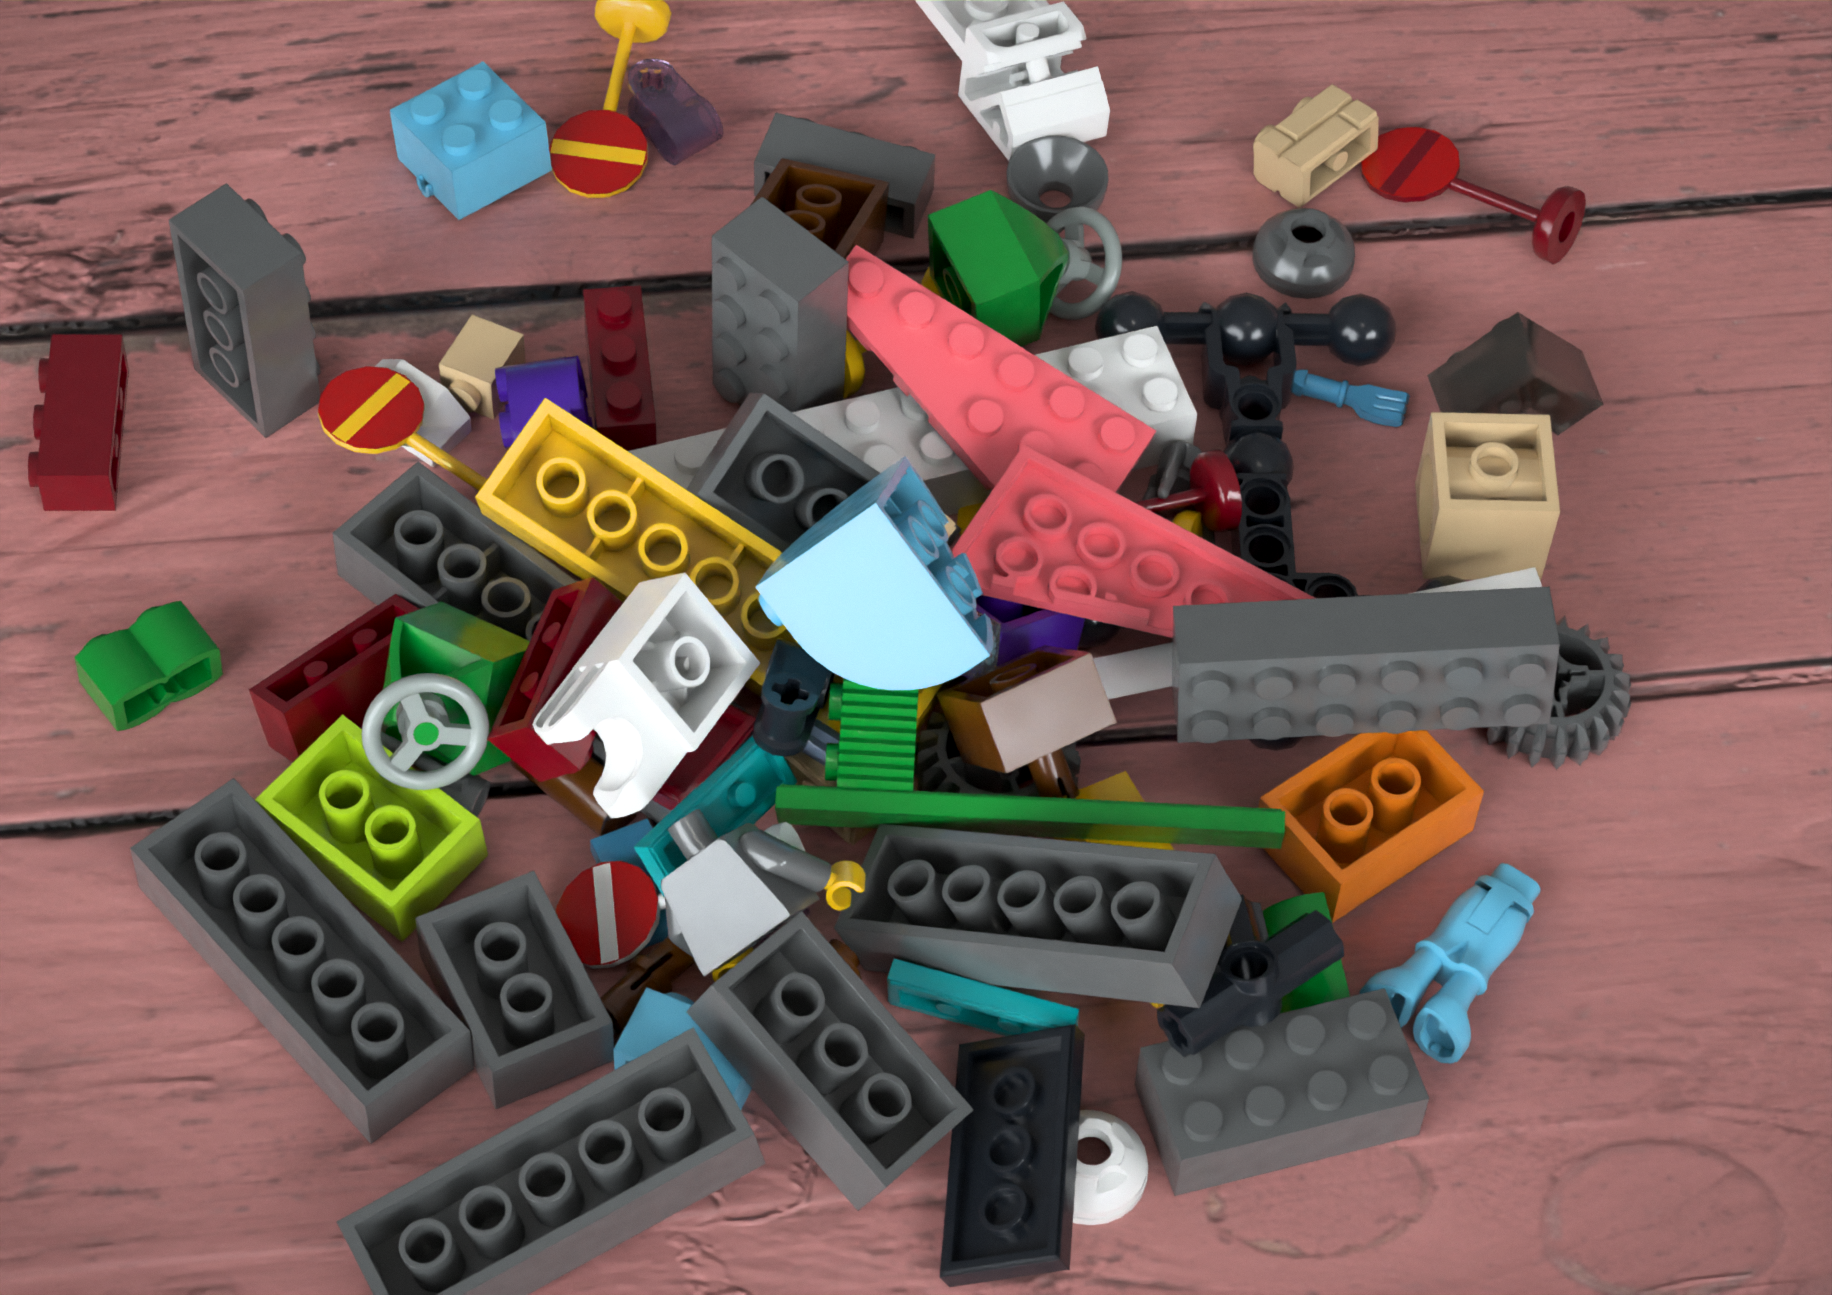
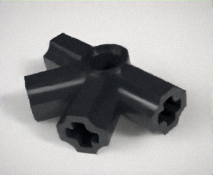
M1243 894L1240 895L1242 901L1201 1007L1194 1008L1165 1004L1157 1010L1158 1024L1167 1036L1170 1045L1183 1057H1187L1190 1054H1197L1239 1025L1255 1027L1273 1021L1280 1014L1283 996L1344 957L1343 941L1336 934L1331 921L1315 910L1310 914L1305 913L1269 937L1261 904L1246 899Z

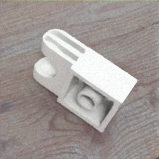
M685 572L638 583L539 711L532 725L535 732L547 745L581 740L594 729L603 741L606 760L602 776L594 787L593 795L597 803L610 818L624 817L644 808L656 795L685 754L698 748L759 666L760 662Z

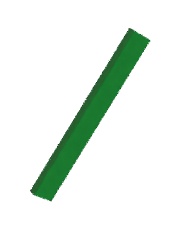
M787 784L776 786L775 798L778 824L787 822L792 825L878 829L880 824L1013 836L1281 849L1285 833V811L1273 808L857 789Z

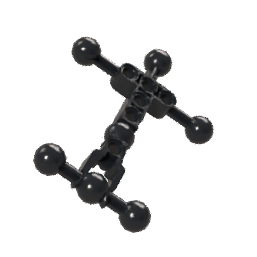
M1134 291L1117 294L1102 306L1096 319L1095 331L1098 340L1158 326L1165 344L1203 345L1201 354L1203 399L1210 408L1219 410L1226 443L1223 452L1234 467L1242 497L1240 524L1235 530L1231 531L1232 554L1316 599L1375 596L1358 595L1355 586L1350 580L1339 574L1296 573L1291 505L1287 486L1292 480L1294 465L1287 444L1282 441L1283 422L1279 418L1281 409L1286 408L1291 400L1297 366L1295 346H1328L1330 352L1341 361L1358 367L1377 363L1389 352L1395 342L1396 322L1390 308L1377 298L1365 294L1343 297L1331 308L1328 314L1292 313L1286 302L1276 309L1274 305L1262 296L1248 292L1229 296L1217 308L1203 302L1198 312H1163L1161 305L1148 295ZM1273 352L1274 366L1268 369L1266 380H1261L1251 375L1240 379L1238 368L1226 365L1223 361V356L1230 362L1249 365L1262 362ZM1449 575L1431 578L1416 592L1466 581ZM1085 618L1078 647L1092 648L1105 645L1118 634L1121 628L1126 627ZM1305 736L1283 737L1277 740H1249L1259 748L1278 751L1293 748Z

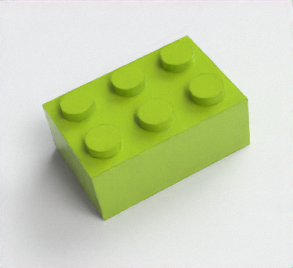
M343 714L255 799L261 808L346 899L401 942L416 929V917L433 911L488 856L479 818L439 788L430 790L408 789L393 784L382 777L366 757L362 744V729ZM384 747V750L390 757L393 753Z

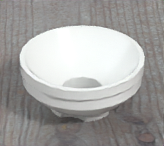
M1080 1110L1078 1140L1085 1137L1099 1138L1108 1145L1111 1156L1099 1165H1087L1077 1159L1073 1223L1085 1225L1105 1224L1127 1214L1141 1199L1148 1177L1146 1150L1139 1135L1123 1120L1102 1111Z

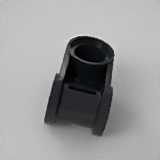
M782 638L777 639L761 690L762 704L754 722L753 738L762 750L772 755L792 756L804 750L808 744L818 713L825 706L830 692V682H833L835 673L811 657L799 643Z

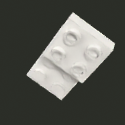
M915 0L962 60L958 96L1008 161L1018 148L1036 138L1066 136L1086 142L1106 136L1110 107L1098 66L1067 73L1060 69L1062 56L1072 54L1073 50L1082 48L1081 41L1086 40L1084 26L1064 1L1049 5L1046 0Z

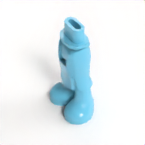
M1499 864L1491 876L1482 875L1478 877L1474 886L1463 892L1452 903L1434 932L1429 937L1416 943L1415 953L1399 967L1376 973L1365 983L1359 994L1385 988L1402 1028L1413 1016L1428 986L1434 979L1442 985V988L1426 1002L1417 1014L1413 1025L1414 1040L1425 1054L1438 1062L1448 1064L1458 1062L1469 1047L1472 1038L1467 1015L1470 1004L1476 995L1479 996L1485 993L1492 973L1519 943L1526 923L1534 913L1532 903L1541 891L1540 886L1535 880L1511 865Z

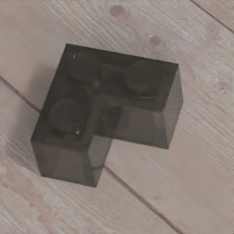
M1519 312L1510 318L1498 322L1490 332L1464 350L1450 356L1446 363L1427 375L1442 413L1550 415L1551 430L1557 435L1603 405L1583 351Z

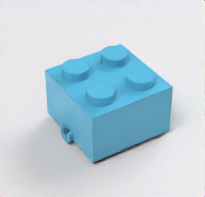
M484 61L390 109L398 159L416 176L417 185L421 193L426 198L434 195L458 220L552 171L546 122Z

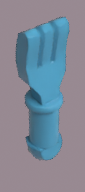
M1296 370L1292 393L1296 396L1301 397V395L1334 403L1338 408H1342L1343 404L1348 405L1354 409L1360 418L1375 424L1392 427L1403 425V415L1406 414V405L1410 398L1408 393L1370 384L1362 386L1349 385L1347 380L1340 382L1307 373L1308 370Z

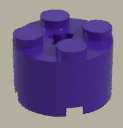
M565 356L495 368L500 402L508 401L509 403L505 404V412L499 413L501 436L505 448L511 447L545 398L593 428L592 417H589L586 402L588 393L578 356Z

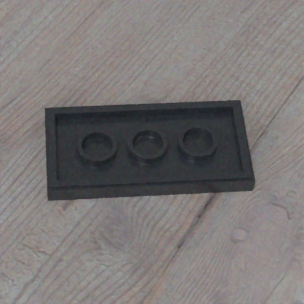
M1076 1024L959 1044L955 1089L974 1110L952 1129L939 1277L949 1287L1070 1270L1085 1034Z

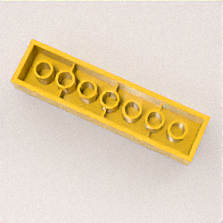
M547 398L542 401L475 497L483 515L580 579L584 580L594 577L623 603L639 582L685 572L759 660V666L744 686L760 697L768 664L777 639L782 638L798 643L784 624L777 626L768 618L759 603L760 593L756 589V585L765 572L782 554L781 551ZM835 674L833 683H843V677ZM953 679L939 685L918 689L916 734L938 703L937 694L946 690ZM829 692L823 709H820L817 719L840 733L841 721L828 720Z

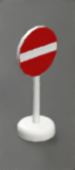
M789 823L775 824L764 831L805 852L797 832ZM624 861L601 862L582 871L566 886L556 906V914L582 964L593 969L610 968L634 958L650 942L659 924L660 910L666 909L665 897H663L662 893H658L655 882L640 867Z

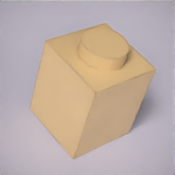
M472 314L439 363L441 385L450 391L466 412H476L494 420L505 403L500 402L495 368L525 363L524 334Z

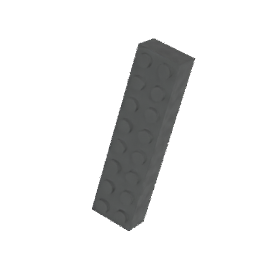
M419 461L332 533L338 575L374 604L379 605L394 594H397L419 609L442 601L529 641L532 638L552 590L577 582L523 540L483 515L477 505ZM732 701V702L730 703L731 705H733V706H735V707H737V708L743 710L744 712L750 714V713L747 712L744 708H742L740 705H738L736 702ZM596 733L592 742L594 749L591 757L605 767L606 752L604 744L598 733ZM653 800L640 810L656 824L671 812V810Z

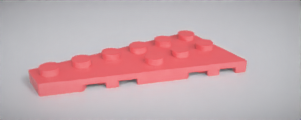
M855 245L846 258L849 262L847 328L867 351H873L894 375L893 381L906 396L911 395L929 416L928 422L986 490L994 489L1025 444L1116 493L1119 491L1153 440L1156 430L863 248Z
M1025 444L951 550L954 557L961 553L967 555L983 594L981 595L1173 638V606L1316 599Z

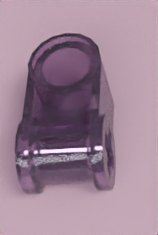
M652 58L641 60L631 67L628 73V88L633 96L628 103V117L640 126L643 134L655 145L658 152L668 163L677 165L723 137V125L714 107L708 100L700 96L675 71L672 65L664 60Z

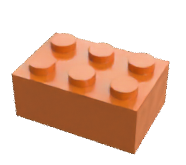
M1426 730L1406 731L1398 734L1387 732L1360 733L1260 797L1258 808H1273L1285 811V833L1281 849H1263L1304 894L1325 893L1331 921L1334 923L1472 832L1484 790Z

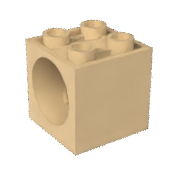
M1431 412L1415 481L1423 579L1449 575L1462 579L1476 580L1535 567L1541 581L1560 514L1550 415Z

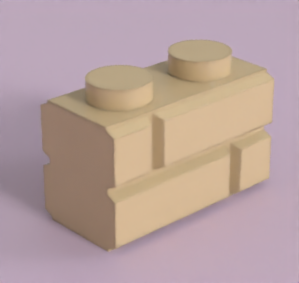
M1333 84L1314 98H1303L1296 105L1290 116L1276 126H1265L1258 133L1253 144L1254 175L1256 180L1273 192L1278 190L1281 197L1298 208L1302 207L1378 149L1379 117L1376 111L1358 99L1353 101L1350 94Z

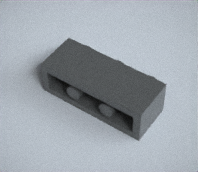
M777 112L754 161L755 197L781 158L890 182L885 231L914 239L934 190L935 154L920 151L912 146H901L867 137L859 132H848L814 123L806 118H795Z

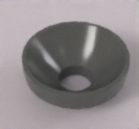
M1045 136L1023 144L1010 158L1006 172L1007 189L1010 199L1045 223L1059 212L1072 207H1087L1097 211L1104 200L1109 180L1108 168L1101 155L1087 143L1066 136ZM1048 191H1060L1065 193L1071 199V202L1064 207L1053 208L1045 205L1040 200V196Z
M1311 208L1289 209L1275 214L1260 227L1253 246L1252 260L1260 278L1279 293L1294 298H1320L1334 293L1349 280L1354 268L1355 246L1347 228L1336 218ZM1299 226H1311L1318 229L1322 233L1323 238L1315 243H1304L1297 240L1291 231Z

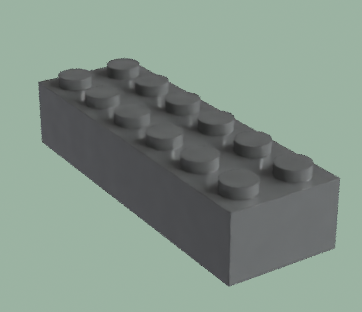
M1550 586L1173 606L1172 691L1177 743H1215L1225 740L1244 739L1277 740L1283 737L1322 735L1338 737L1344 734L1380 732L1398 734L1419 730H1465L1477 727H1527L1535 724H1550L1560 646Z
M234 778L130 848L139 888L371 1144L474 1069L470 1030Z
M880 824L861 866L866 875L865 891L860 893L851 888V906L841 911L834 929L844 943L857 955L860 965L867 971L889 973L894 958L990 985L1200 1008L1242 898L1216 854Z
M693 1027L337 1221V1224L373 1295H529L766 1163L754 1132Z

